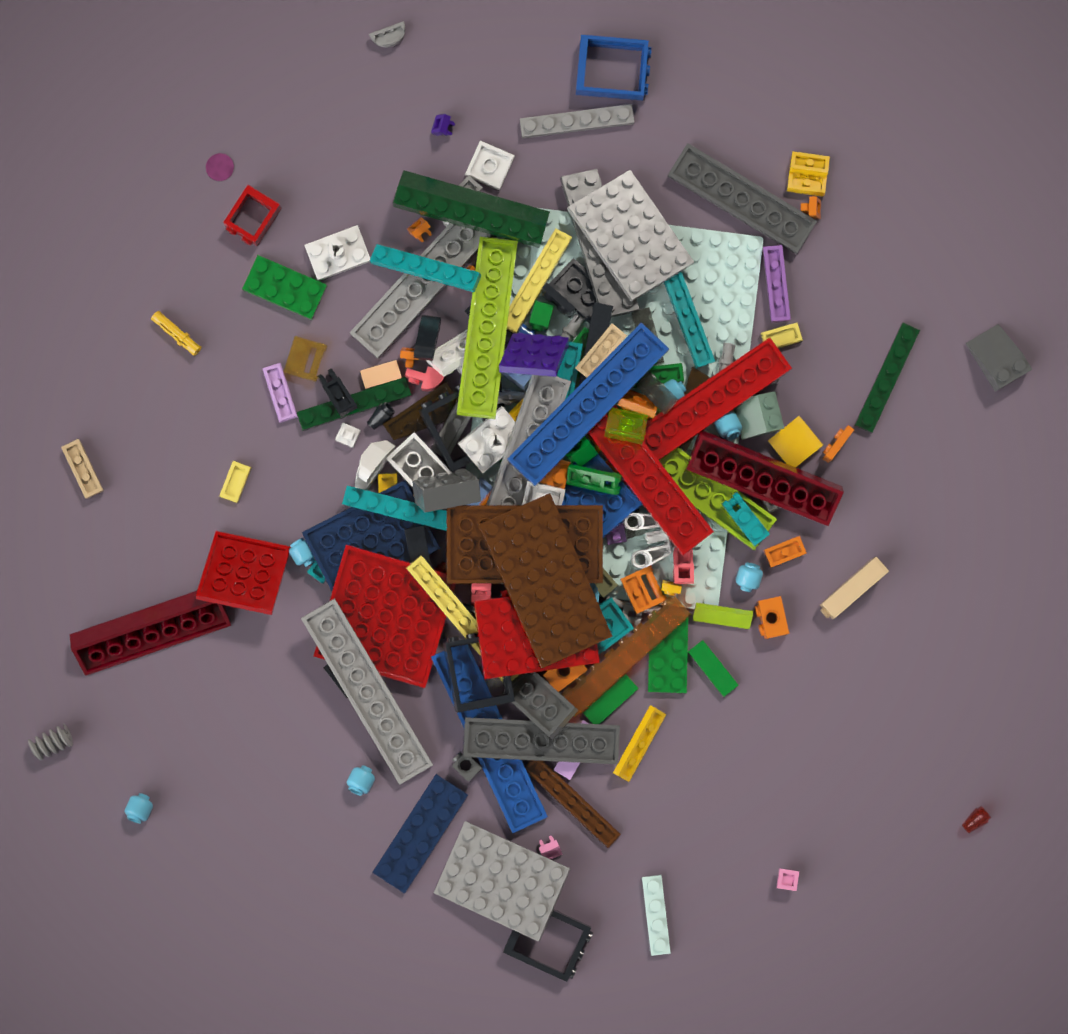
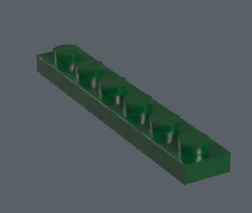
M905 323L901 324L854 426L871 434L873 433L920 330Z
M406 377L351 394L358 408L343 417H340L331 401L298 411L297 415L302 431L376 408L384 402L391 403L412 395Z

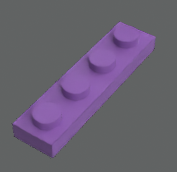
M782 245L763 247L771 323L790 321Z

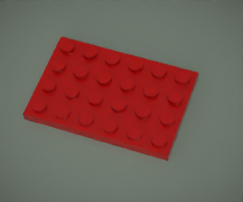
M510 597L474 601L484 679L600 663L598 646L595 644L551 665L540 668Z

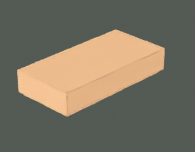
M397 360L360 370L365 389L402 378Z

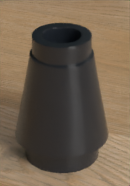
M386 402L379 404L367 423L375 430L392 419L395 411Z

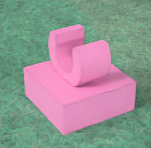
M549 836L550 843L544 844L542 840L539 841V850L542 856L553 859L563 855L557 840L554 841L552 836Z
M779 868L776 888L797 891L799 871Z

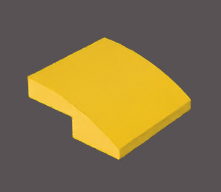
M792 151L787 192L824 197L830 157Z
M800 415L768 440L785 463L795 468L823 446L822 442Z

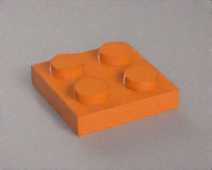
M630 390L620 399L618 405L625 411L638 412L644 418H654L660 401Z

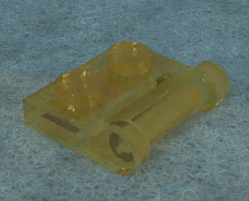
M295 336L284 373L317 382L318 376L316 375L323 353L327 350V345ZM311 349H317L310 372L305 373Z

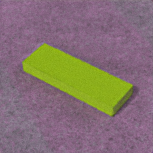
M702 603L695 604L693 621L750 629L753 611Z

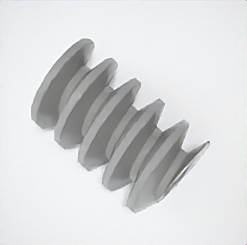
M64 723L63 730L59 726L56 727L57 733H54L52 729L49 730L50 736L42 733V740L38 736H35V743L28 739L30 749L35 757L43 760L45 756L50 757L52 752L56 754L59 752V749L65 750L66 745L68 747L73 746L72 735Z

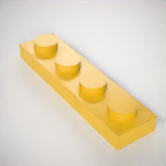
M651 705L649 706L613 772L615 775L630 782L666 716L665 713Z

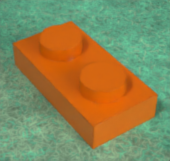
M800 536L763 550L770 568L807 554Z

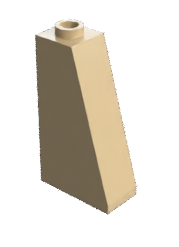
M877 557L870 559L820 604L822 607L820 611L827 618H836L887 574L889 570Z

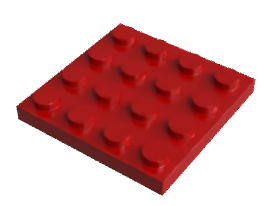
M216 531L198 586L196 599L272 615L291 547Z

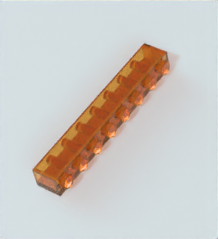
M675 596L673 598L668 597L662 603L663 607L659 611L655 609L647 616L649 620L644 624L639 623L633 629L635 633L630 637L626 635L619 641L620 646L616 650L613 648L604 655L606 659L601 663H595L590 668L591 672L587 676L583 674L575 681L577 685L571 689L569 687L561 694L578 709L574 715L575 718L580 716L692 615Z

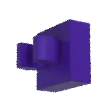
M447 114L436 115L431 133L436 136L452 135V132H449L447 129L448 125L455 126V123L450 121L451 116Z

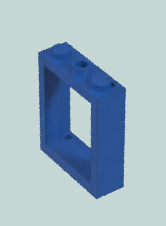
M581 35L576 95L643 101L644 95H648L649 84L645 83V78L649 77L650 65H647V58H651L652 47H648L649 40ZM587 47L642 51L638 91L584 87Z

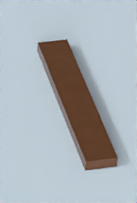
M530 760L525 766L527 773L607 848L621 835L544 761Z

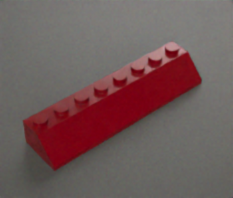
M701 431L698 434L686 470L826 526H829L844 493L843 487L706 431Z
M197 591L69 634L71 650L84 675L87 676L229 627L231 622L225 605L196 599Z

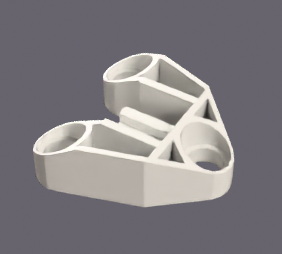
M385 440L373 442L368 446L360 458L355 488L368 491L385 466L386 458L394 451L395 445Z
M631 513V516L637 518V525L635 527L628 525V518L623 522L624 526L629 530L660 527L649 514ZM662 529L645 533L647 544L665 541V544L634 552L631 556V562L637 568L648 567L670 555L675 546ZM638 554H643L645 557V562L642 565H638L635 562V557Z

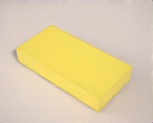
M798 323L761 333L763 342L770 337L777 348L803 341Z
M233 461L220 497L238 503L252 468Z

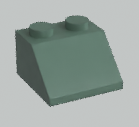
M775 391L753 396L734 409L742 424L740 434L742 440L776 433L784 429Z

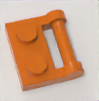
M651 565L620 579L636 614L668 600L666 595H663L656 581ZM642 575H646L656 599H651L641 578Z

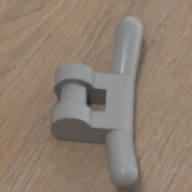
M613 598L618 607L623 609L622 612L629 622L634 625L633 627H640L642 613L660 614L662 612L660 606H653L636 614L635 617L628 616L629 611H634L632 604Z

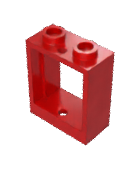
M247 185L223 222L227 227L225 230L234 236L236 234L242 236L241 240L250 246L252 243L258 246L282 208L279 203ZM248 197L270 210L254 236L232 223Z

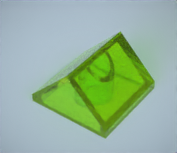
M612 408L609 411L604 437L642 444L648 415Z

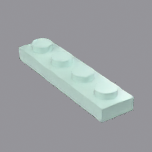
M662 876L642 877L651 956L671 954Z

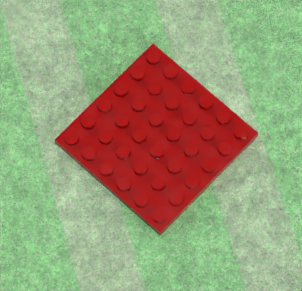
M346 544L330 600L336 599L381 676L425 688L433 664L431 657L436 653L446 615L406 569L411 563ZM434 570L447 587L454 592L456 583H447V573ZM316 645L313 657L325 660Z

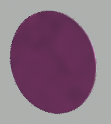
M214 154L206 163L208 176L216 181L228 179L234 170L233 161L226 154Z

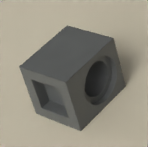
M461 752L452 760L454 762L452 767L468 782L482 769L472 757H463ZM463 760H469L471 762V769L468 771L462 770L460 763Z

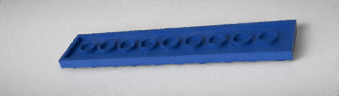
M640 323L507 458V461L536 487L669 351V348L644 324Z
M468 644L451 647L460 701L466 702L492 697ZM442 651L431 658L454 706L445 652ZM496 705L457 713L463 727L465 725V717L502 719ZM477 757L512 833L548 817L522 760Z

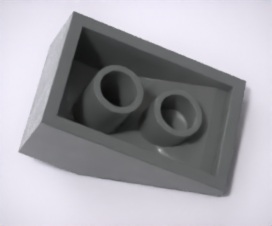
M999 324L965 343L995 392L1032 370L1023 353Z

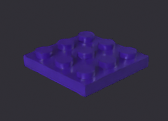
M513 333L499 364V372L556 377L569 346V337Z

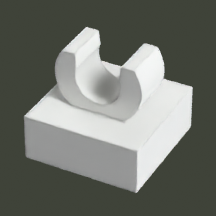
M342 423L335 440L354 448L361 430Z

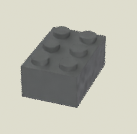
M458 469L455 473L451 474L446 472L438 473L436 477L430 478L429 476L418 477V480L412 481L415 504L424 512L481 502L479 479L466 469Z

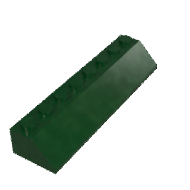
M403 170L393 201V207L508 240L518 241L519 243L537 248L541 246L550 211Z

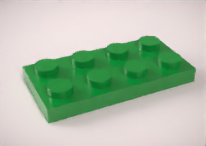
M257 255L242 290L313 320L327 285Z
M650 615L648 692L687 693L688 616Z

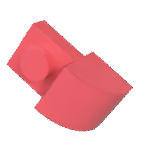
M429 366L426 373L407 368L405 377L409 379L408 382L416 385L422 383L421 389L426 392L433 391L442 385L446 376L443 377L438 371Z
M674 548V584H694L693 549L682 556L678 549Z
M472 583V605H474V601L491 599L492 583Z

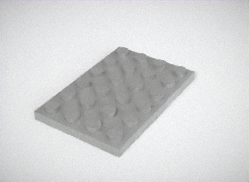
M631 170L567 208L630 302L694 263Z
M465 821L434 893L536 941H540L571 868Z

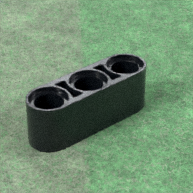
M422 315L415 343L414 358L433 361L440 331L441 317Z

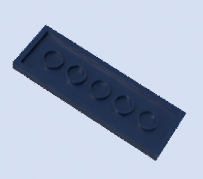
M435 774L372 873L405 894L468 794Z

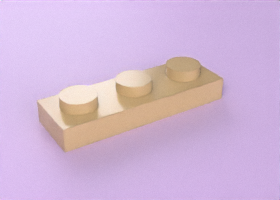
M611 324L575 369L587 378L621 344L627 335L614 324Z
M80 439L62 446L61 448L85 499L103 492L104 489Z

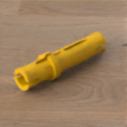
M160 311L154 313L151 320L173 337L179 346H183L193 356L200 352L202 347L193 341L187 332L184 333Z

